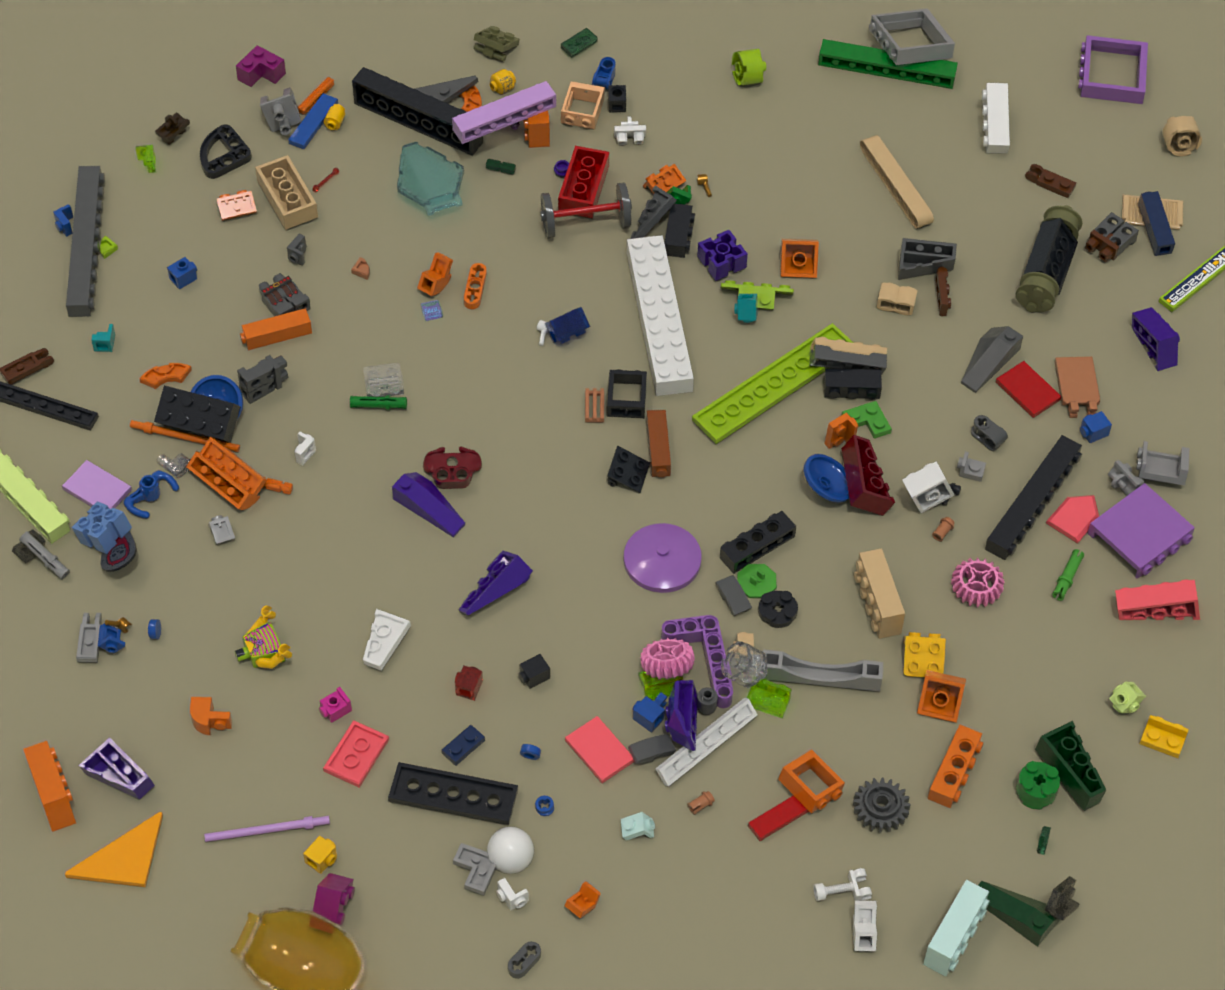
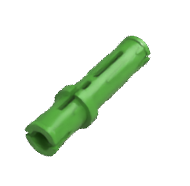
M1074 549L1072 551V555L1062 575L1057 579L1058 584L1052 593L1053 598H1056L1057 594H1059L1057 600H1063L1068 588H1071L1073 584L1072 579L1084 558L1082 551L1078 557L1077 555L1080 550Z

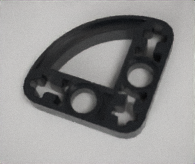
M227 124L221 125L210 132L200 148L201 167L205 175L210 179L218 178L250 162L252 158L250 148L236 131ZM220 140L229 152L208 162L210 149ZM232 142L239 143L237 146L230 145ZM227 160L232 161L229 165L224 164Z

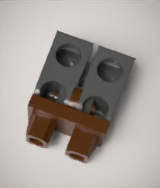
M1111 212L1090 232L1085 249L1090 253L1096 249L1100 251L1099 258L1104 262L1109 259L1114 261L1125 248L1137 241L1139 230L1127 222L1124 223L1123 219Z

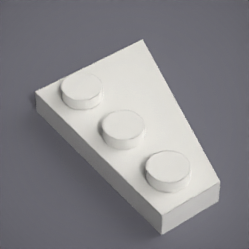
M376 609L370 640L367 642L363 657L364 665L382 671L411 627L410 621Z

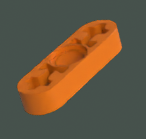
M475 263L470 268L464 294V305L468 309H476L481 303L487 276L486 266L482 263ZM472 284L480 285V287L477 289L471 288L470 286ZM472 295L475 297L473 302H471Z

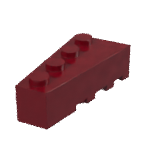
M853 434L841 448L850 505L883 516L893 506L895 500L888 493L890 490L889 485L883 481L882 475L884 473L882 468L876 464L877 457L870 440Z

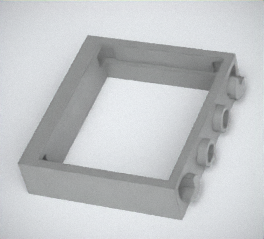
M928 9L871 16L869 31L896 65L953 58L955 43ZM922 27L934 44L900 48L887 30Z

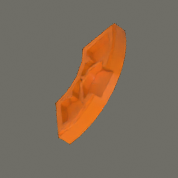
M475 86L459 95L464 101L461 109L466 112L482 106L480 92Z
M169 363V365L155 366L149 369L139 379L140 383L157 389L160 385L167 382L182 383L192 369L187 364Z

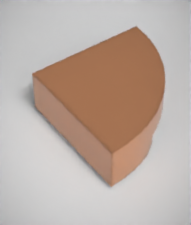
M360 257L351 269V272L368 280L370 275L369 266L366 260Z

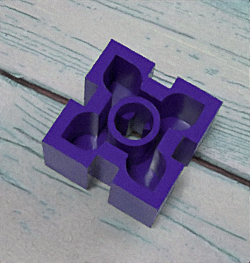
M730 230L717 234L715 240H712L710 237L698 243L697 257L704 266H709L708 272L715 281L728 276V271L735 273L747 268L748 253L741 244L736 246L737 239Z

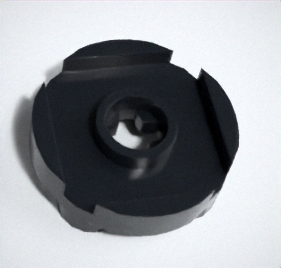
M771 591L762 595L758 613L764 623L766 621L771 627L784 628L796 619L798 604L789 591ZM776 606L782 607L781 612H777L773 608Z

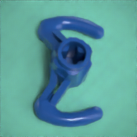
M160 470L155 471L152 475H146L140 480L139 488L125 498L124 505L133 515L149 518V512L134 507V504L142 500L148 502L157 500L160 496L159 482L161 479L166 480L171 485L173 491L179 490L177 481L168 473Z

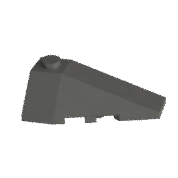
M1009 326L993 327L987 331L979 340L961 384L976 393L1021 349L1023 335Z

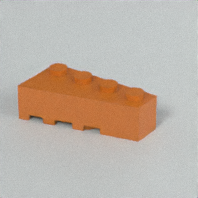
M44 741L24 748L23 750L52 832L76 824L69 803L73 799L70 790L64 789L68 785L65 776L59 775L63 771L59 761H54L58 759L54 747L50 748L48 742Z

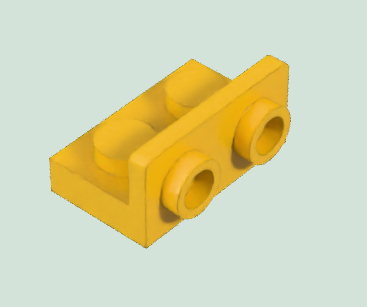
M1150 715L1139 744L1179 758L1189 729L1180 724L1168 722L1161 717Z

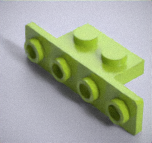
M730 280L721 283V289L739 290L738 296L739 294H757L758 309L774 310L775 293L793 295L794 289H790L789 285H779V288L767 283H762L761 286H754L752 282H743V285L736 284V281Z

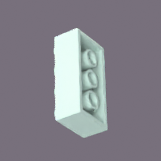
M968 880L965 881L928 945L923 965L945 977L950 970H955L960 954L963 955L968 946L969 938H973L976 933L979 920L982 921L986 915V909L990 902L987 899L988 890Z

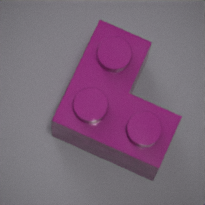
M258 45L236 65L237 79L250 87L261 77L276 84L286 74L284 59Z
M329 873L317 885L310 922L311 926L335 931L339 926H342L345 919V913H342L343 907L346 906L349 899L353 898L355 887L352 886L354 879Z

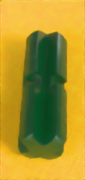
M490 158L486 162L487 169L501 170V172L514 174L516 170V165L512 163H501L499 160Z

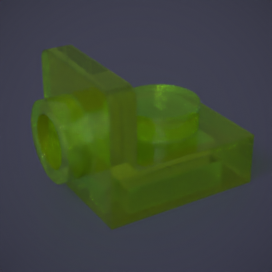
M153 145L136 146L138 160H143L144 166H147L149 173L156 172V156Z

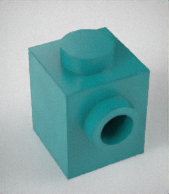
M739 294L737 303L734 306V312L738 314V320H743L745 323L756 321L758 316L757 294Z

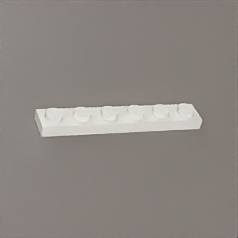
M743 698L696 736L695 751H691L683 746L655 768L665 786H670L758 715L748 698Z

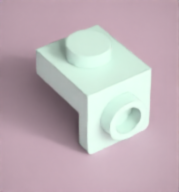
M640 812L621 819L622 837L625 840H630L644 834L649 838L654 837L655 823L645 813Z

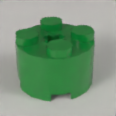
M1031 761L1022 768L1016 785V794L1023 801V805L1031 809L1040 810L1049 804H1053L1060 786L1059 772L1055 767L1044 762Z

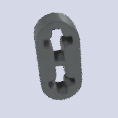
M532 941L525 943L509 960L508 972L511 977L522 978L541 958V948L538 943ZM528 950H530V951L535 950V955H534V954H530V955L528 956ZM521 964V970H514V965L519 966Z

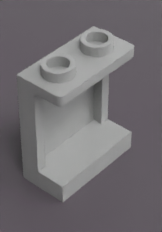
M1144 441L1142 448L1139 447L1137 453L1136 469L1139 470V478L1185 486L1189 471V448L1182 447L1180 456L1149 451L1147 450L1148 442Z

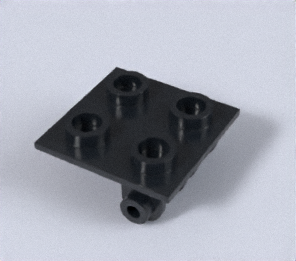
M617 446L607 474L608 484L615 486L617 483H621L641 493L650 462Z

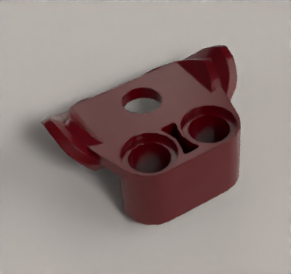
M462 446L459 447L461 453H444L445 447H440L426 454L423 469L425 472L432 473L434 483L438 488L463 489L471 483L473 473L482 468L480 455L475 450ZM450 458H455L458 464L456 466H448L447 461ZM441 475L447 476V479L440 480L438 479V477ZM459 475L466 476V478L463 480L458 479L457 477Z

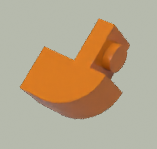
M439 252L435 253L430 270L422 272L417 289L430 296L439 294L451 278L449 272L453 260Z
M191 697L190 714L195 729L202 734L210 735L211 728L217 730L231 729L232 718L230 712L213 711L212 697Z

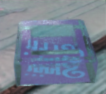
M439 300L421 303L425 321L443 318Z

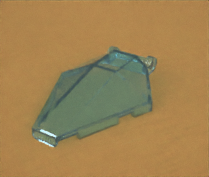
M418 142L403 145L397 182L398 193L425 207L428 216L446 208L462 206L459 190L464 175V166L455 161L449 162L446 160L445 155L428 146L424 148Z

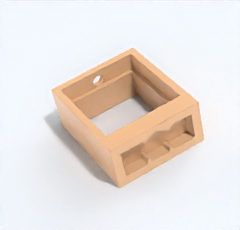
M571 81L561 110V123L595 129L604 102L605 87ZM573 99L596 103L593 115L570 111Z

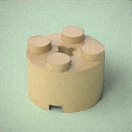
M1179 116L1170 117L1163 128V137L1167 149L1173 155L1187 156L1192 154V150L1195 148L1197 150L1201 146L1202 137L1194 117Z

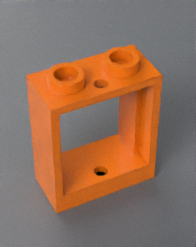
M812 749L784 766L778 778L810 813L817 809L822 810L831 800L836 801L843 794L842 789L845 784ZM811 769L829 788L815 795L798 776Z

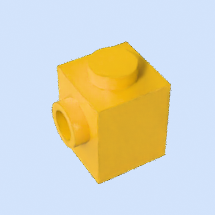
M319 835L303 853L305 863L321 874L328 866L330 867L335 863L337 859L336 845L330 839H324Z

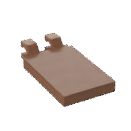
M1056 357L1055 367L1060 395L1062 396L1061 402L1062 406L1068 405L1069 417L1077 418V412H1079L1078 405H1086L1088 415L1096 414L1095 411L1098 410L1097 405L1100 403V395L1093 357Z

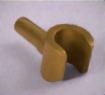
M698 174L697 184L704 185L708 197H711L708 176L706 174Z
M124 617L118 621L105 620V625L118 627L123 633H127L126 627L132 625Z

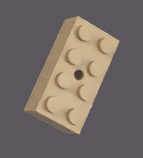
M288 155L255 167L257 182L285 230L318 218L317 203Z
M881 548L859 553L858 561H856L857 571L854 572V578L856 583L860 584L861 598L866 601V613L868 616H871L872 630L877 633L878 639L900 635L902 633L905 611L883 550Z

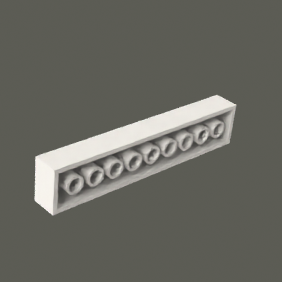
M663 235L627 239V257L656 396L693 392L694 378Z

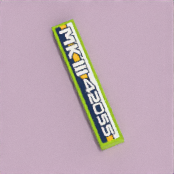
M1225 246L1162 295L1158 302L1173 312L1225 270Z

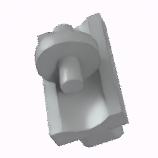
M1120 460L1115 461L1113 468L1108 473L1109 477L1113 480L1111 486L1113 488L1120 487L1127 496L1143 485L1144 480L1139 478V476L1135 477L1131 473V466L1128 463L1123 464Z

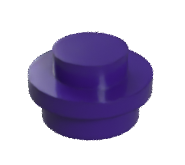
M566 160L558 161L554 166L555 174L565 177L569 162Z

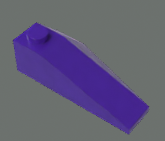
M417 472L403 474L392 486L393 500L453 538L465 526L464 520L433 482Z
M503 550L488 566L487 570L489 573L486 577L479 579L477 582L479 584L478 589L470 592L459 608V611L466 615L472 614L525 583L530 578L533 570L518 555Z

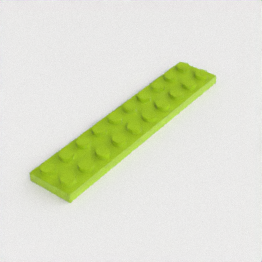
M832 323L694 414L692 421L717 444L825 372L826 367L810 365V346L815 338L826 337L829 340L842 339L845 342H853Z

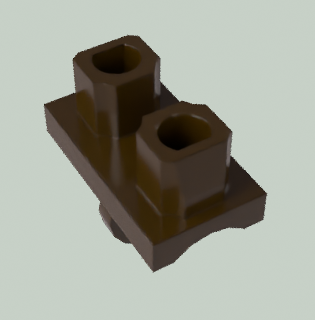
M177 112L173 116L167 115L165 117L166 122L155 130V133L162 138L163 142L170 145L174 142L175 136L186 131L185 128L190 124V120L183 118Z

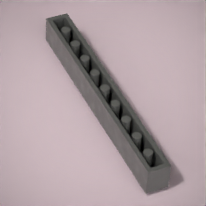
M79 166L66 299L69 317L91 316V309L95 307L92 296L96 294L94 280H97V271L95 269V266H98L96 252H99V241H97V238H100L101 235L98 225L102 223V217L99 213L103 210L101 197H104L102 184L105 183V174L101 172L100 166Z

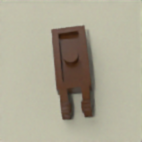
M1032 164L1030 171L1025 174L1026 179L1037 186L1069 198L1077 183L1043 169L1042 166Z
M945 267L937 269L935 280L939 316H947L948 309H951V298H948L950 291L949 284H947L948 270Z
M42 348L1 367L0 373L5 381L11 385L42 368L49 367L53 364L54 359L52 356H48L49 352L47 349Z

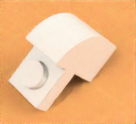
M855 901L853 915L854 951H876V901Z

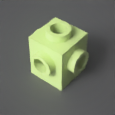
M1124 682L1113 690V695L1109 699L1113 702L1114 709L1119 713H1134L1139 709L1140 703L1146 695L1134 682Z

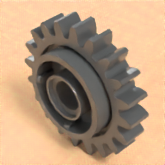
M882 777L880 783H878L873 778L872 784L865 781L864 787L859 786L858 792H855L853 800L854 814H858V821L864 820V827L871 824V831L878 827L881 833L883 827H885L890 832L891 826L898 829L899 823L904 824L905 818H908V810H910L911 806L908 803L910 797L904 796L905 789L899 790V783L893 786L892 779L885 783ZM879 803H882V804H884V805H886V806H883V807H882V806H879L878 804H879Z

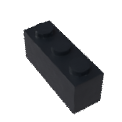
M674 203L670 209L664 241L667 256L685 258L686 251H690L691 241L688 240V237L692 238L693 227L690 226L695 222V213H692L693 206Z
M825 368L824 397L880 399L882 390L881 370Z

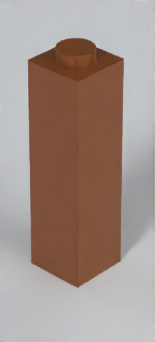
M647 410L646 422L651 476H671L666 410Z

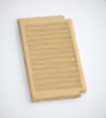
M1123 194L1122 219L1130 225L1145 226L1138 206L1140 196ZM1161 198L1170 228L1179 230L1183 226V201Z

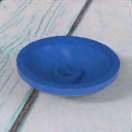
M222 375L207 376L198 381L192 388V393L241 406L238 418L240 417L243 409V396L238 385L230 378Z
M814 454L805 461L804 475L807 483L815 493L831 502L840 503L849 499L845 468L838 461L823 454Z

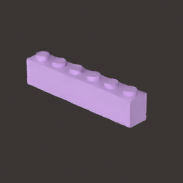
M547 81L536 84L452 118L453 131L461 143L464 144L556 107V94Z

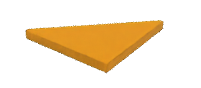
M158 812L66 871V878L146 887L163 818L162 812Z

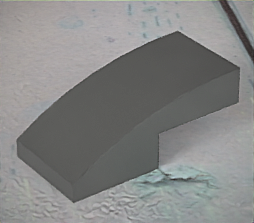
M734 575L715 582L722 599L726 600L733 616L752 608L745 592Z
M668 734L650 737L633 743L628 747L635 764L653 762L656 757L670 756L676 751Z

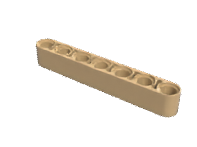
M875 135L861 140L860 148L862 153L914 228L917 229L933 223L934 217L931 210L881 138Z

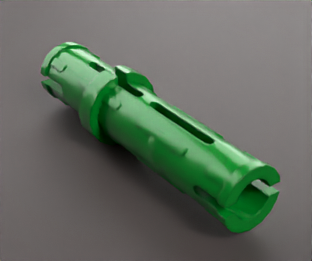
M386 395V397L350 396V408L407 409V397H390V395Z

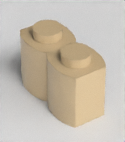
M882 283L877 308L883 311H895L902 315H912L918 290L909 286L899 287L893 283Z

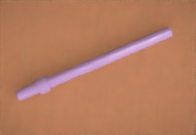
M309 816L304 817L302 820L206 833L204 836L205 842L298 828H305L306 830L313 829L314 826L330 824L329 816L316 818Z

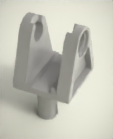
M291 87L284 89L283 96L269 101L268 95L261 97L260 107L272 132L280 130L281 134L288 135L291 133L290 126L301 123L296 99Z

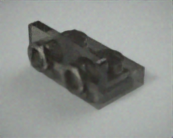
M1069 876L1053 889L1045 911L1050 913L1052 917L1065 920L1078 909L1080 904L1072 899L1076 891L1074 886L1077 881Z

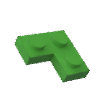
M877 401L842 411V415L847 412L850 417H853L857 421L858 427L867 425L874 439L891 434L892 428Z

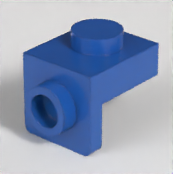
M68 204L53 211L56 228L59 232L62 231L66 237L72 234L69 220L73 218L71 206Z
M105 623L102 624L99 629L98 647L105 649L109 653H116L124 648L125 642L120 640L121 630L105 625Z

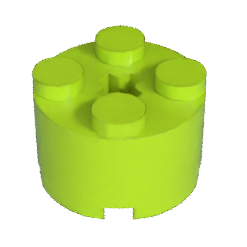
M760 49L734 52L732 55V65H735V71H732L736 84L750 85L763 83V71H766V62L762 61Z

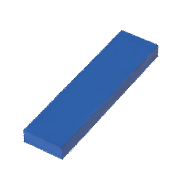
M323 93L288 139L289 144L305 149L323 125L329 108L334 104H338V99Z

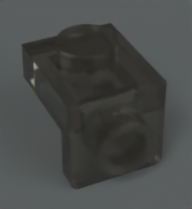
M33 529L29 531L36 540L45 546L46 541L40 534ZM22 542L13 546L12 552L25 564L37 557Z

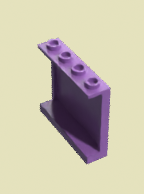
M1144 483L1092 521L1089 526L1088 535L1092 538L1099 535L1137 570L1135 578L1138 579L1142 575L1145 576L1150 573L1156 564H1162L1168 555H1174L1183 544L1187 545L1193 539L1192 535L1195 527Z

